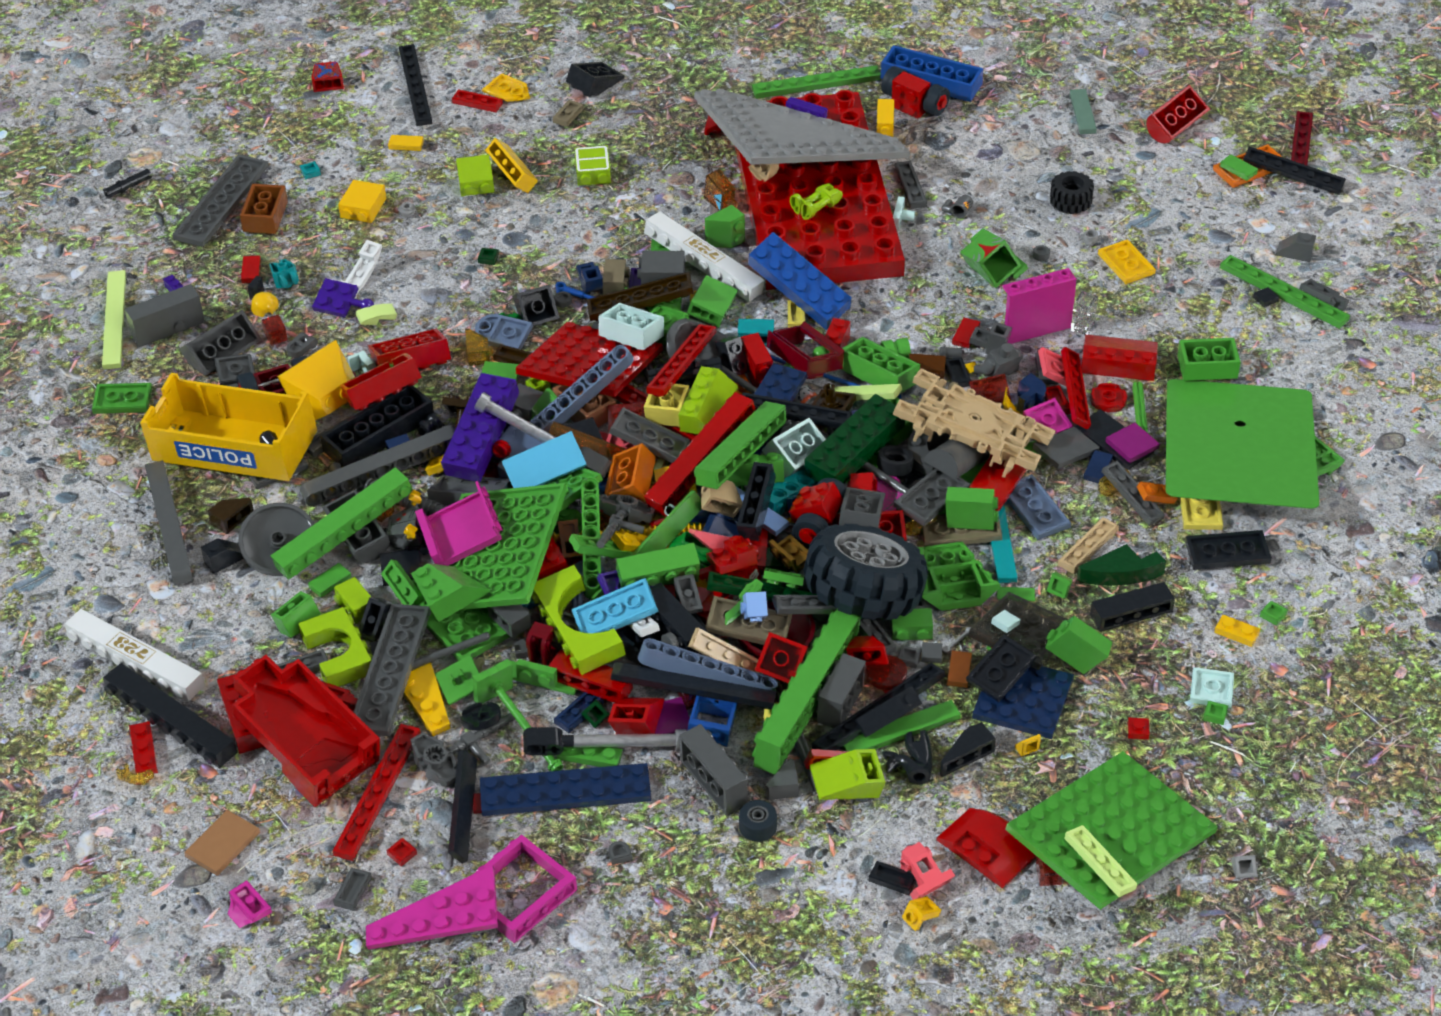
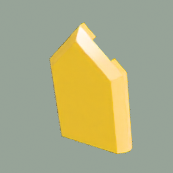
M503 73L499 74L482 89V92L501 98L506 102L530 99L527 83Z

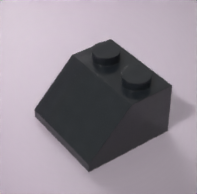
M550 284L512 296L517 313L521 315V320L532 322L533 326L560 318Z

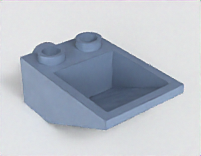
M507 422L499 439L508 442L511 446L510 456L517 455L542 444L541 441ZM494 453L492 455V458L503 461L506 458H498Z

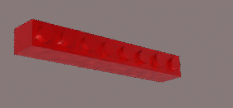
M734 392L726 400L721 409L704 425L700 433L692 439L687 448L670 464L667 471L658 478L653 487L646 492L644 498L649 507H653L656 509L655 512L665 517L667 516L664 513V508L666 506L669 507L668 504L676 506L696 483V477L694 476L695 467L756 411L752 399Z

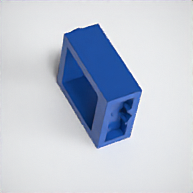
M696 695L688 723V730L701 724L705 730L711 732L717 744L720 743L722 746L727 747L736 717L737 703ZM699 713L727 717V725L698 720Z

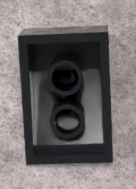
M603 62L574 63L570 66L566 82L571 84L572 88L582 91L583 95L591 97L592 95H599L624 79L625 75Z

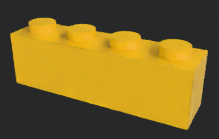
M494 138L485 149L515 187L529 193L538 182L536 177L506 143Z

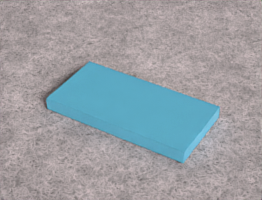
M572 431L502 461L513 488L544 485L587 466Z
M646 578L571 609L578 630L583 633H601L611 629L617 630L659 612Z

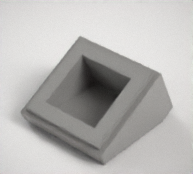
M1255 855L1231 858L1236 879L1258 877Z

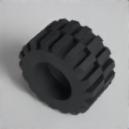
M1061 172L1052 179L1050 203L1058 211H1063V213L1074 214L1086 211L1087 208L1091 207L1093 201V180L1081 172Z

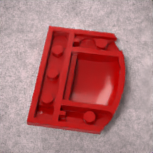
M969 808L936 838L938 842L1001 888L1005 887L1036 858L1034 853L1005 830L1009 821L995 813L982 809Z

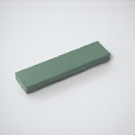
M1086 89L1070 90L1069 95L1079 133L1095 134L1097 128Z

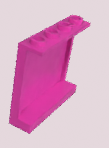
M1069 268L1002 285L1007 293L1005 325L1012 327L1007 343L1013 344L1072 328L1077 279Z
M478 481L475 482L478 492L429 516H426L422 508L415 511L430 556L435 564L449 566L502 540L500 531L503 529L497 520L498 516L495 510L492 509L494 506L489 498V493L485 486L481 488Z

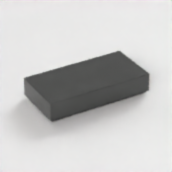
M351 867L333 900L334 906L354 911L372 878L371 873Z

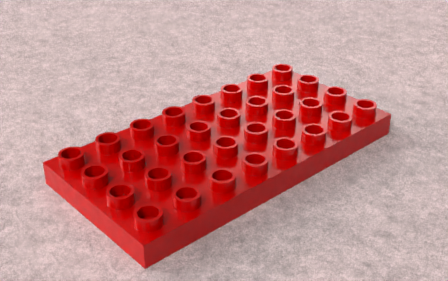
M840 90L836 94L830 95L808 93L803 97L797 98L827 108V119L869 130L858 92ZM776 96L771 100H767V102L786 107V101L789 98ZM735 147L756 247L774 232L834 283L904 276L905 258L877 160L780 163L777 173L771 179L764 182L763 179L759 181L753 176L748 167L751 164L746 161V158ZM830 183L834 189L836 188L843 193L841 200L832 208L824 206L812 218L807 220L803 219L801 214L797 215L790 204V197L798 193L805 199L812 195L817 187ZM763 277L766 290L777 289Z

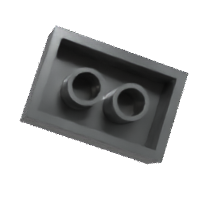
M844 653L840 660L835 661L832 674L827 675L824 688H820L816 696V700H818L815 713H817V723L834 728L846 720L864 688L866 661Z

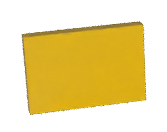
M1128 239L1098 249V255L1125 284L1156 273L1153 265Z

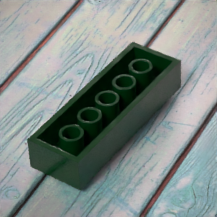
M874 394L804 459L805 475L817 482L824 478H834L844 484L851 477L852 473H856L905 426V420L893 415L896 405Z

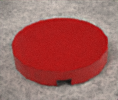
M1101 383L1098 387L1092 389L1090 401L1096 409L1110 413L1122 410L1126 406L1128 396L1126 391L1122 390L1117 384Z

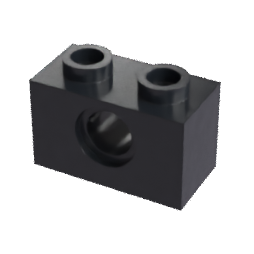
M730 336L715 342L718 356L721 358L723 366L738 376L750 372L741 337Z

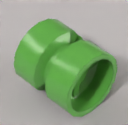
M907 337L899 338L895 342L892 340L881 341V346L909 359L911 350Z

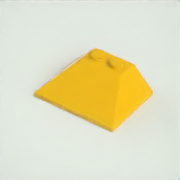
M336 340L277 376L287 395L300 396L301 391L308 392L315 420L329 415L347 403L340 385L355 378Z

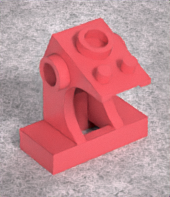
M920 842L907 846L901 852L900 869L906 872L910 870L918 884V887L910 893L913 900L926 896L949 883L955 877L951 868L942 873L932 858L931 850L927 846L924 847ZM920 861L924 862L929 871L922 873L917 863Z

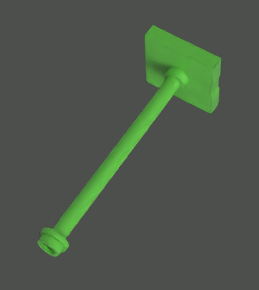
M509 659L473 676V694L476 703H484L499 696L522 729L531 728L530 724L506 693V691L513 688L512 663ZM542 755L549 764V771H561L563 769L560 759H555L553 755Z

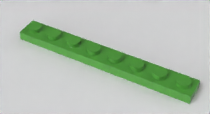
M877 65L770 82H759L752 84V91L755 98L759 99L881 80V73Z

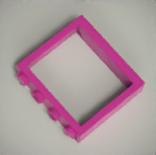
M522 834L512 840L501 852L496 853L490 861L480 866L475 872L477 873L493 865L496 875L520 854L525 853L559 880L558 883L512 921L497 910L498 928L496 929L513 943L518 941L577 891L576 877Z

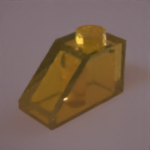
M469 328L465 329L469 366L484 365L485 361L490 362V356H493L492 346H488V338Z

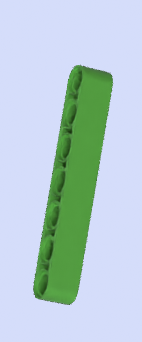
M587 477L581 483L582 535L600 538L599 483L595 478ZM584 553L583 583L585 591L583 592L586 598L591 599L601 587L597 579L598 574H601V556Z

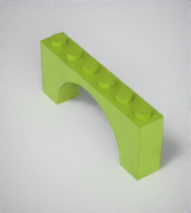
M572 565L537 581L531 598L534 604H539L538 609L542 617H547V625L554 627V636L558 643L562 642L561 646L565 655H570L571 658L569 659L573 668H578L581 675L626 655L623 641L615 629L601 633H583L571 629L562 621V615L568 603L575 596L585 591L582 577L576 567Z

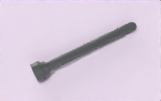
M488 632L482 633L416 659L411 671L490 639V634Z

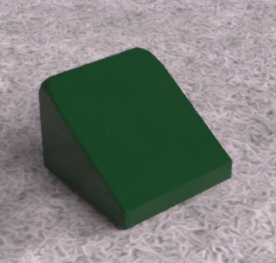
M598 699L581 713L594 728L610 716V712Z

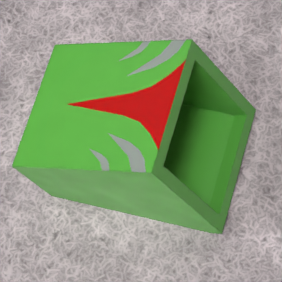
M987 230L983 231L960 251L966 263L995 288L1022 266L1006 240Z

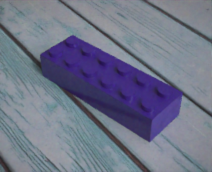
M486 373L480 374L442 458L441 464L445 475L481 482L493 455V445L500 439L506 422L487 411L481 413L474 409L484 392L492 397L491 401L511 412L519 395L516 379Z

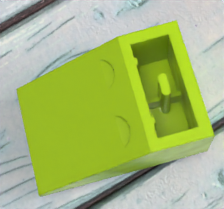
M855 749L810 764L809 766L819 800L879 798L886 783L875 749Z

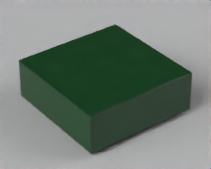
M482 248L478 256V263L495 265L499 256V249Z

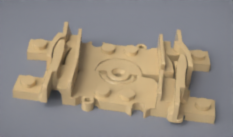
M922 368L914 376L912 382L921 388L927 389L922 396L921 402L916 406L900 399L894 409L893 415L914 423L913 429L916 431L913 438L914 442L922 434L928 435V442H930L935 432L939 436L942 433H947L950 435L949 440L960 441L972 448H977V451L980 453H985L987 450L993 455L989 464L991 467L994 462L1001 465L1003 460H1005L1003 465L1005 469L1002 475L1004 478L1013 469L1015 464L1035 471L1041 455L1026 450L1025 447L1028 445L1030 438L1048 446L1056 430L1036 422L1035 419L1029 416H1023L1013 411L1012 408H1009V410L1002 409V403H995L980 395H975V390L971 388L965 391L963 387L954 384L950 390L945 389L946 380L940 379L939 376Z

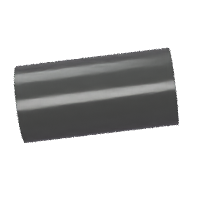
M948 440L930 451L925 456L924 461L953 479H957L988 459L990 453L987 450L985 453H980L977 451V448H972L965 443Z
M355 489L323 506L322 508L326 515L357 495L358 491ZM376 519L344 541L354 558L362 563L377 560L380 558V553H385L389 546V538Z

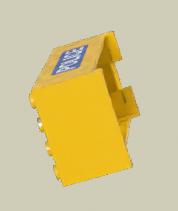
M170 373L161 388V398L155 407H149L140 422L152 461L163 460L165 463L290 481L318 431L308 392L301 391L300 396L183 380L179 379L178 373ZM180 426L184 427L182 431H178ZM270 430L276 433L278 439L273 440V445L260 443V435Z

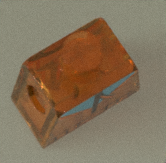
M720 169L706 175L703 197L719 211L730 205L736 208L738 206V202L734 199L736 189Z

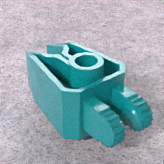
M281 259L279 263L272 262L269 264L276 288L286 289L292 287L293 284H298L299 278L296 266L287 259Z

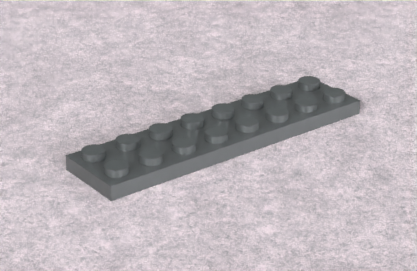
M238 154L172 234L173 240L204 247L249 192L251 185L255 184L269 167L268 161Z
M391 604L354 709V713L376 735H390L431 614L429 606Z

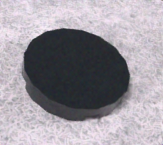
M478 702L464 709L460 720L465 729L478 731L494 726L501 719L502 713L499 705L496 703L487 702V704L482 705V702Z

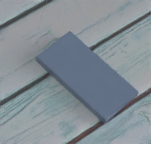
M1033 474L1021 478L1006 500L1037 540L1071 528L1070 520Z

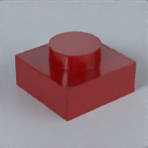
M1128 717V739L1149 740V718Z

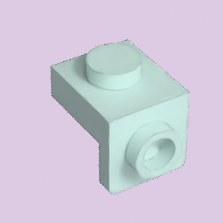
M364 350L348 357V364L352 371L362 369L365 373L376 367L373 358H369Z

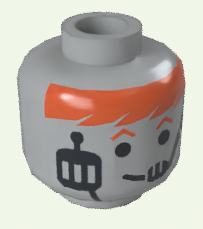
M802 385L793 401L811 405L817 394L810 386Z

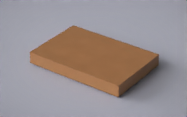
M226 810L184 852L185 857L218 876L260 833V829L231 811Z

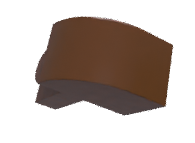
M578 520L558 521L562 555L565 559L581 558L583 554L577 553L569 542L571 534L579 535Z

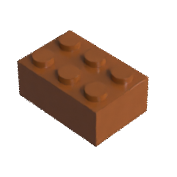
M251 185L240 214L243 232L277 233L288 203L286 187L284 185Z

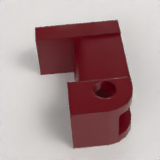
M536 621L532 625L526 638V648L530 662L537 663L542 656V665L549 666L559 652L551 646V642L554 639L553 626Z

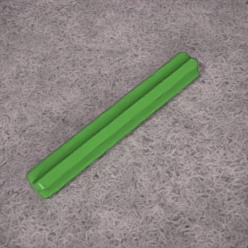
M1135 381L1132 388L1136 423L1148 432L1143 383Z

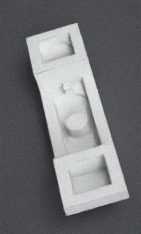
M366 240L359 251V260L346 281L341 280V282L357 285L358 294L370 278L377 264L382 244Z

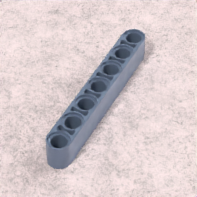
M624 345L616 346L536 415L530 423L552 434L633 363L632 353Z
M651 638L643 641L638 655V660L641 664L658 670L776 691L778 682L772 677Z

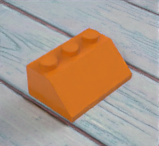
M643 443L613 455L604 494L607 496L611 494L629 495L645 501L644 496L650 489L656 456Z

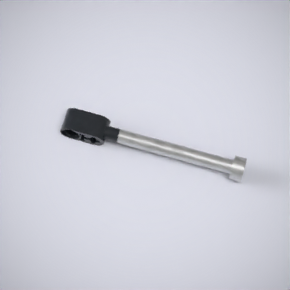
M531 727L523 732V750L525 754L532 756L559 755L563 752V747L675 746V750H680L679 735L686 732V729L675 730V734L563 735V731L557 727Z

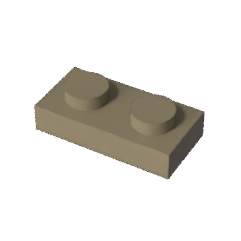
M568 100L553 116V123L568 127L583 110V104Z

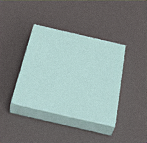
M1193 667L1189 703L1207 705L1208 701L1229 705L1228 708H1231L1234 673Z

